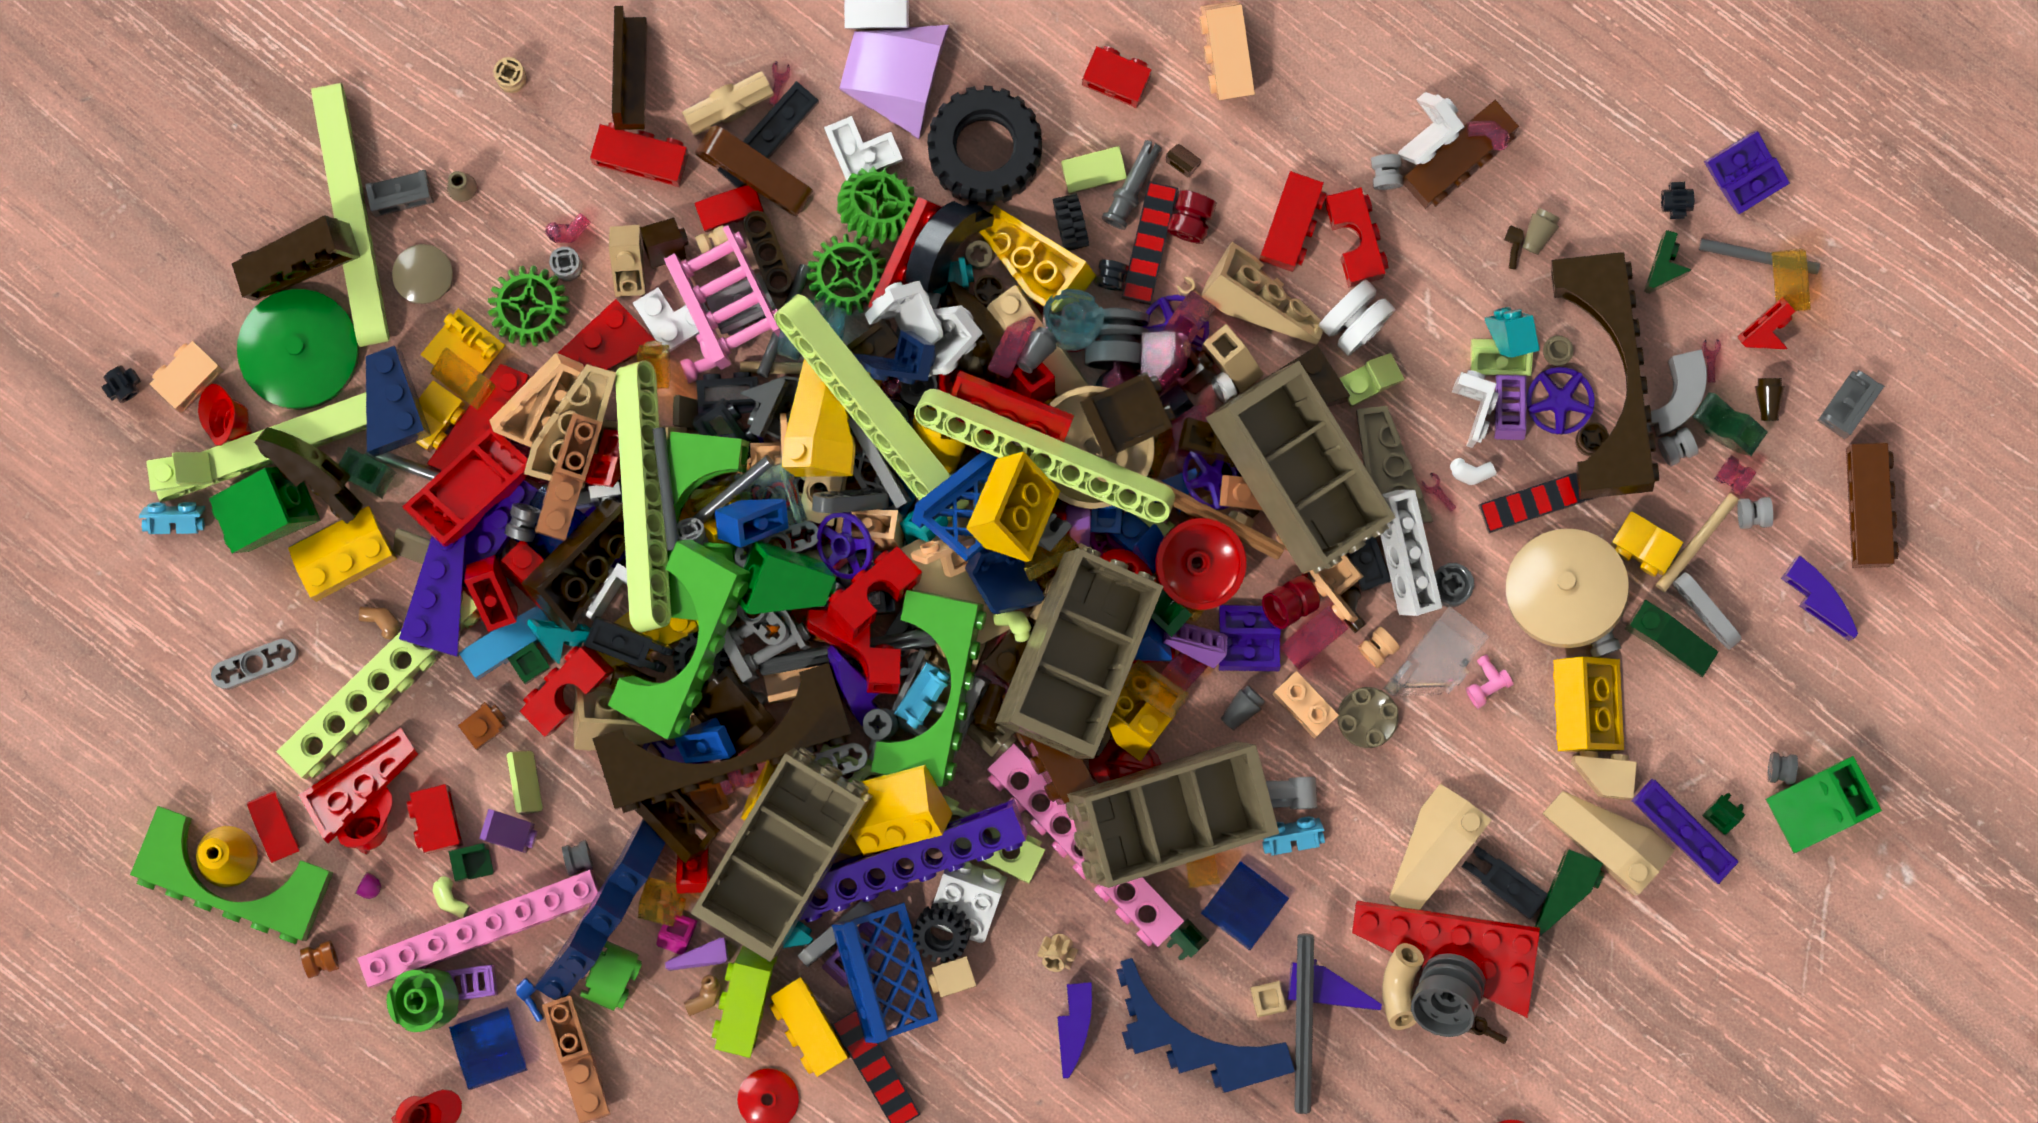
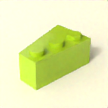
M743 945L735 963L729 962L725 980L730 981L728 992L722 991L718 1009L723 1010L721 1021H715L711 1037L717 1039L714 1049L751 1058L764 1013L767 993L771 986L770 980L773 967L777 963L778 956L770 962Z

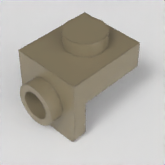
M972 724L966 733L991 757L999 750L1005 753L1017 740L1013 737L1016 733L1015 731L1001 725L997 726L995 732Z

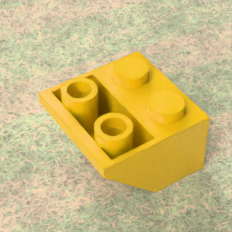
M1134 668L1126 678L1108 727L1116 744L1141 761L1183 704Z

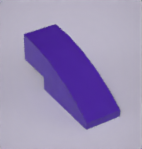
M1801 556L1795 558L1781 579L1805 596L1799 607L1846 640L1854 639L1858 632L1841 597L1814 566Z
M831 645L827 649L828 659L838 693L848 710L863 726L866 714L871 710L880 709L872 701L879 693H867L866 677Z
M1092 982L1067 984L1069 1015L1057 1016L1063 1078H1069L1086 1041L1092 1008Z

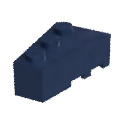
M391 346L366 356L367 452L374 457L431 436L403 353L396 346Z

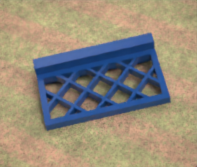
M984 451L915 504L911 520L919 528H922L924 525L966 562L984 547L976 538L975 544L968 549L958 541V535H973L966 528L958 527L957 517L971 518L974 510L957 509V502L959 500H973L975 509L981 493H978V485L987 482L993 465L998 458ZM939 516L952 517L953 527L940 526L935 519Z
M905 902L848 921L832 924L866 1043H879L888 1040L887 1038L938 1021L919 951L915 948L916 942H913L912 937L914 933ZM898 911L901 924L897 932H894L885 927L884 924L889 914ZM881 917L880 920H879V922H876V921L873 920V919H876V918ZM868 922L876 927L869 942L860 938L858 924ZM881 930L894 937L887 952L874 945ZM899 940L907 944L909 948V954L905 962L892 956ZM871 950L884 956L878 971L871 969L868 965L867 959ZM890 960L902 966L896 981L883 975ZM908 970L917 976L918 983L914 991L901 985ZM880 979L893 986L886 1001L879 998L875 990ZM898 989L911 996L904 1011L892 1005ZM916 999L925 1004L928 1014L927 1017L919 1020L909 1015ZM891 1009L900 1014L901 1018L896 1028L887 1030L884 1018L888 1010ZM907 1019L912 1021L910 1023L905 1024Z

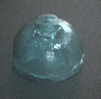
M1077 289L1061 290L1060 295L1055 297L1052 295L1048 298L1043 309V328L1048 329L1054 334L1057 347L1064 350L1077 351L1088 347L1097 339L1103 326L1104 310L1102 306L1099 308L1098 304L1094 302L1095 297L1091 294Z

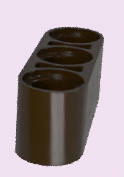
M752 211L747 214L743 222L746 236L769 294L776 298H784L788 296L793 284L789 268L769 217L762 211ZM760 220L766 224L765 229L761 233L750 231V225L754 221ZM766 248H772L777 252L775 258L771 261H765L760 257L761 252ZM776 276H784L787 279V284L783 288L776 289L771 286L772 279Z

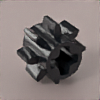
M1671 182L1668 185L1669 189L1661 191L1662 212H1670V219H1685L1687 211L1694 210V190L1685 189V182Z
M120 365L107 372L103 377L106 384L101 386V388L111 401L117 398L120 403H124L139 393L136 385L141 383V380L132 368L125 370Z

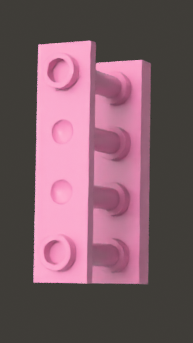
M728 225L723 228L728 241L688 262L686 259L681 261L675 253L664 259L713 362L721 370L732 365L728 357L732 353L731 350L770 329L780 339L785 337V334L774 319L778 309L772 310L743 251L747 248L743 236L740 232L734 233ZM733 251L735 252L741 264L740 267L702 287H699V285L694 287L690 277L694 276L693 272ZM747 277L754 292L714 313L711 311L706 312L702 303L707 301V297ZM760 303L766 318L726 339L724 337L719 339L715 331L719 327V323Z

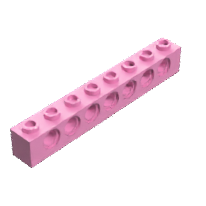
M1013 744L987 769L991 774L987 779L999 792L1004 788L1012 796L1010 800L1015 799L1020 814L1026 811L1033 818L1030 824L1042 836L1047 833L1054 840L1051 846L1063 858L1068 854L1076 863L1072 868L1086 880L1082 870L1084 857L1079 856L1075 852L1074 832L1077 831L1074 820H1070L1067 814L1066 804L1057 805L1056 801L1052 802L1044 789L1047 783L1042 774L1038 775L1035 772L1030 760ZM1017 773L1026 775L1029 780L1027 787L1022 790H1017L1011 785V778ZM1038 795L1046 796L1049 799L1050 806L1044 812H1038L1032 807V800ZM1059 817L1067 818L1071 823V829L1066 834H1059L1053 828L1054 821ZM1143 877L1126 882L1135 891L1134 897L1129 901H1123L1117 895V888L1121 884L1110 888L1097 885L1093 889L1105 902L1111 899L1116 904L1118 909L1115 913L1127 925L1132 921L1139 928L1136 935L1148 947L1152 943L1158 947L1184 922ZM1151 906L1155 910L1156 917L1153 922L1144 923L1139 919L1138 912L1141 907Z
M588 870L357 959L367 986L374 988L395 980L406 971L427 968L590 906L600 889L593 871Z

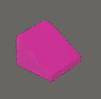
M669 910L658 933L656 945L679 955L686 953L698 921Z

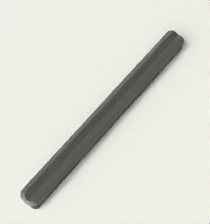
M920 629L870 638V647L875 648L877 645L887 644L893 646V649L905 651L934 646L936 641L927 632ZM830 646L775 655L759 665L760 673L765 676L829 663L827 649ZM837 649L848 661L855 660L853 657Z
M1302 933L1297 936L1295 1112L1299 1114L1311 1112L1314 935L1309 933Z

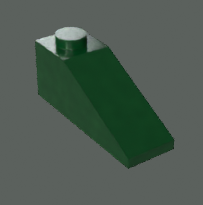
M1647 600L1639 604L1625 627V630L1700 677L1705 675L1719 652L1674 617Z
M1570 849L1564 851L1547 893L1548 896L1543 903L1534 926L1540 928L1539 937L1590 894L1593 887L1599 888L1605 873L1601 871L1603 863Z

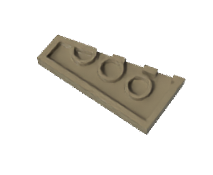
M1380 406L1357 409L1356 415L1363 465L1381 494L1395 490H1415L1423 524L1432 523V516L1427 509L1423 499L1424 496L1420 486L1417 484L1412 466L1401 444L1402 441L1388 407Z

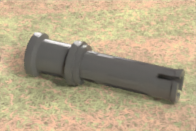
M1144 141V145L1122 188H1118L1114 192L1113 203L1108 212L1102 215V219L1115 228L1125 230L1128 226L1126 220L1132 209L1138 206L1139 199L1137 196L1159 153L1162 151V148L1155 143L1151 153L1148 154L1152 147V141Z

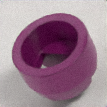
M366 872L355 894L366 899L375 898L381 889L379 879Z

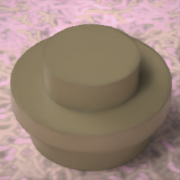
M1553 336L1543 346L1544 358L1551 365H1565L1573 356V345L1564 336Z

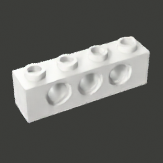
M1395 490L1382 494L1396 517L1387 523L1389 529L1380 536L1399 615L1418 616L1441 609L1442 603L1415 490Z

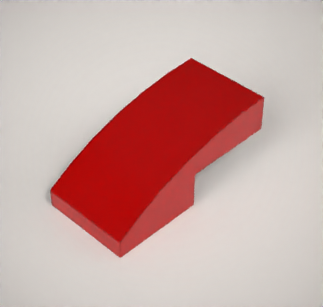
M748 185L694 203L705 232L732 222H742L747 214L752 211L764 212L758 192Z
M604 429L598 454H593L584 483L614 487L621 476L619 435L616 430Z
M276 791L247 802L252 820L271 863L300 851Z

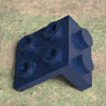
M900 330L894 359L853 354L865 370L870 373L872 378L887 381L889 376L898 377V381L907 384H916V380L928 381L930 368L933 366L936 358L935 345L908 330Z
M983 548L968 560L965 569L993 614L1010 612L1039 605L1043 602L1045 596L1024 561Z

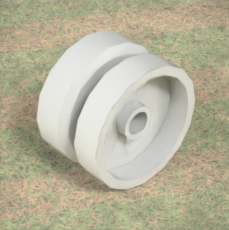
M1367 279L1352 289L1319 323V327L1329 337L1337 335L1345 327L1348 328L1338 340V346L1347 356L1373 338L1396 310L1386 299H1380L1369 308L1366 307L1374 299L1377 291Z

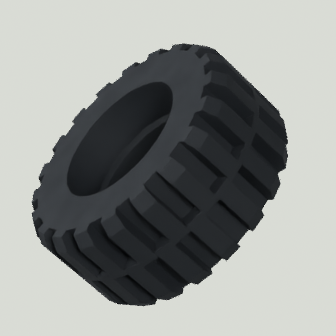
M984 85V90H976L974 86L966 88V93L962 95L958 92L950 97L951 101L949 103H943L939 107L938 115L933 117L930 124L927 144L934 176L938 177L940 185L945 190L949 189L952 192L953 197L959 200L962 198L967 199L968 204L986 202V206H993L995 201L1002 200L1005 203L1012 200L1014 194L1018 193L1020 195L1026 190V185L1033 181L1037 168L1041 163L1040 124L1036 121L1035 113L1031 108L1025 106V101L1019 96L1012 97L1010 91L1001 88L1000 91H995L993 86ZM978 121H993L1004 126L1010 132L1014 145L1009 161L1001 168L987 172L976 171L967 167L959 158L956 147L958 137L965 127Z

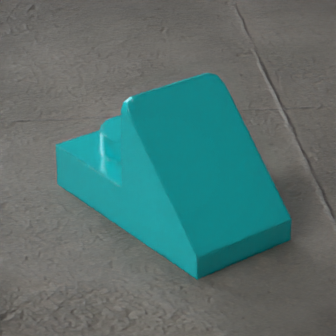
M528 619L527 622L528 627L546 652L558 664L561 660L563 643L568 646L581 647L590 630L586 624H578L574 632H570L558 627L553 621Z

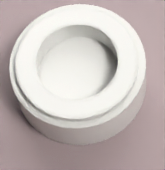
M1221 372L1214 376L1211 385L1221 402L1226 403L1237 396L1235 385L1226 373Z

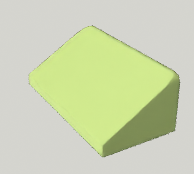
M1119 146L1061 161L1069 194L1127 178Z
M1471 339L1472 371L1484 375L1531 376L1533 352L1511 358L1500 354L1493 339Z
M509 752L507 760L516 812L523 815L542 811L543 807L533 752Z

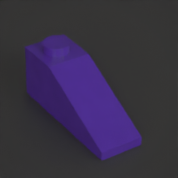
M1314 959L1313 1003L1381 1010V1003L1328 968L1317 965V959ZM1293 962L1290 968L1287 1000L1296 1001L1297 963Z

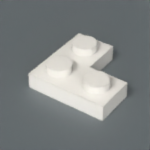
M852 116L824 127L846 181H848L852 173L858 174L861 168L869 173V170L874 166L878 172L885 167L888 168L903 161L892 132L863 143Z
M659 287L633 302V305L665 355L700 334L687 306L685 305L674 312ZM702 303L706 312H709L705 304Z
M616 482L614 487L589 486V491L584 487L580 491L575 510L589 508L593 505L595 507L599 506L605 499L618 503L622 502V485Z

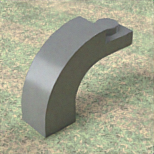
M1702 349L1672 356L1668 360L1673 380V393L1667 405L1651 411L1652 423H1647L1648 433L1652 431L1651 427L1654 426L1657 438L1669 434L1685 423L1698 408L1703 398L1707 381L1706 364Z

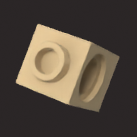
M967 956L932 967L933 974L928 976L933 993L939 992L941 998L976 987Z

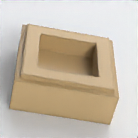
M1281 981L1250 988L1257 1018L1288 1011Z

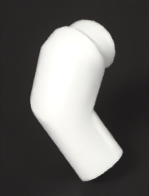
M1457 458L1450 464V469L1455 479L1468 485L1478 484L1497 475L1491 461L1479 467H1474L1465 463L1464 459Z

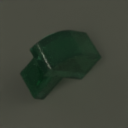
M1711 392L1707 394L1692 416L1706 429L1705 433L1737 453L1748 456L1753 455L1768 433L1750 415L1734 411L1717 394Z
M350 447L347 448L339 462V465L351 476L348 482L379 499H383L397 475V472L366 454L363 455Z

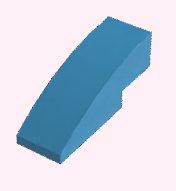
M536 606L517 616V622L493 630L460 651L459 655L473 676L479 680L503 663L507 664L509 657L530 643L534 642L537 644L539 641L528 627L527 622L528 619L549 621L543 610Z

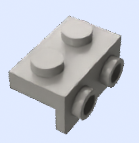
M759 272L755 275L772 310H775L776 307ZM746 278L707 297L706 300L711 312L714 313L754 291ZM757 303L719 323L718 328L721 334L728 333V335H734L745 329V324L754 320L757 323L766 318L760 303Z

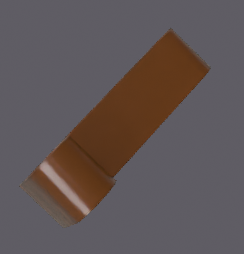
M719 126L709 129L695 151V154L706 163L716 168L721 167L793 216L797 217L813 193V190L805 183Z

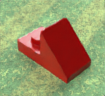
M1782 297L1737 337L1747 348L1788 349L1773 331L1777 327L1779 329L1785 327L1792 320V314L1796 311Z
M709 847L701 856L687 863H684L677 855V894L702 893L710 881Z

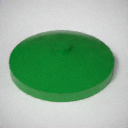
M290 289L265 298L248 314L239 332L237 358L244 379L261 398L281 408L305 410L331 401L346 388L357 368L359 345L355 335L354 324L338 303L316 291Z

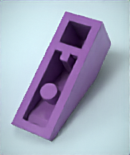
M488 809L479 839L526 853L528 847L533 848L537 831L533 830L535 824Z

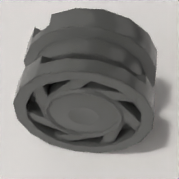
M1448 563L1441 566L1435 572L1442 606L1457 607L1464 604L1471 596L1474 589V578L1465 566L1458 563Z

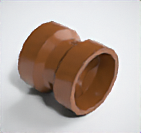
M331 940L322 942L316 949L311 947L300 949L301 961L308 978L319 976L321 970L332 972L339 969L338 957Z

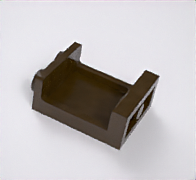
M1148 371L1080 402L1105 458L1173 428L1171 421L1176 420V417L1169 402L1163 405L1158 393L1163 392V389L1156 374L1150 377Z
M729 666L720 673L716 670L712 672L709 679L705 681V686L702 687L701 701L692 711L702 723L712 718H717L720 725L725 726L736 753L730 758L719 759L720 761L738 756L776 723V720Z

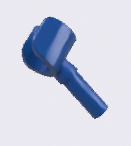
M525 978L517 985L516 993L528 1005L536 1022H539L544 1018L534 1000L530 997L537 989Z

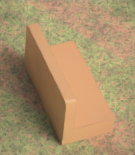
M814 667L763 675L769 704L774 705L794 700L801 683L799 672Z

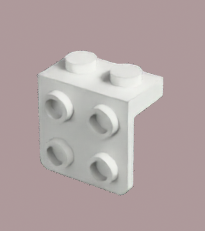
M1427 92L1423 93L1416 100L1433 123L1398 152L1402 159L1414 164L1429 162L1436 155L1435 151L1439 147L1453 142L1459 136L1458 132L1465 127L1456 115L1458 112L1457 107L1449 98L1444 99L1438 94L1435 96Z
M920 281L905 285L897 282L888 286L885 289L886 293L876 298L872 302L873 306L865 313L869 325L877 323L882 319L887 320L894 317L900 330L912 331L933 345L943 336L941 321L936 317L930 304L929 296L923 290Z
M962 305L933 309L936 317L941 321L943 336L935 344L936 358L933 366L930 368L929 376L937 374L946 375L952 372L958 365V359L973 350L976 346L975 341L983 334L973 321L972 314L963 308Z
M1468 370L1467 374L1461 372L1452 390L1453 393L1480 401L1466 445L1470 448H1473L1477 442L1481 443L1482 439L1485 438L1490 423L1485 421L1487 414L1490 415L1491 411L1494 410L1499 393L1494 392L1497 383L1484 380V374Z
M617 563L615 568L610 567L608 570L610 574L605 580L599 594L594 593L592 596L593 601L586 613V616L592 621L595 616L601 618L622 583L628 585L627 568Z
M967 861L964 867L956 871L949 872L948 869L944 870L933 904L938 903L939 908H941L942 903H948V909H952L953 905L958 907L956 911L958 914L963 910L966 914L964 920L969 919L971 923L969 926L971 928L969 940L983 943L986 940L1008 877L1001 875L996 870L984 869ZM934 925V926H933V927L939 928V929H941V930H944V931H947V932L952 933V931H951L950 929H948L947 927H945V926H942V925Z

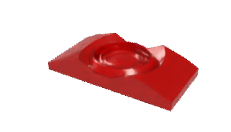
M491 426L402 506L403 510L442 546L447 547L472 531L488 510L498 502L509 497L527 476L524 474L528 458L505 437L493 432Z

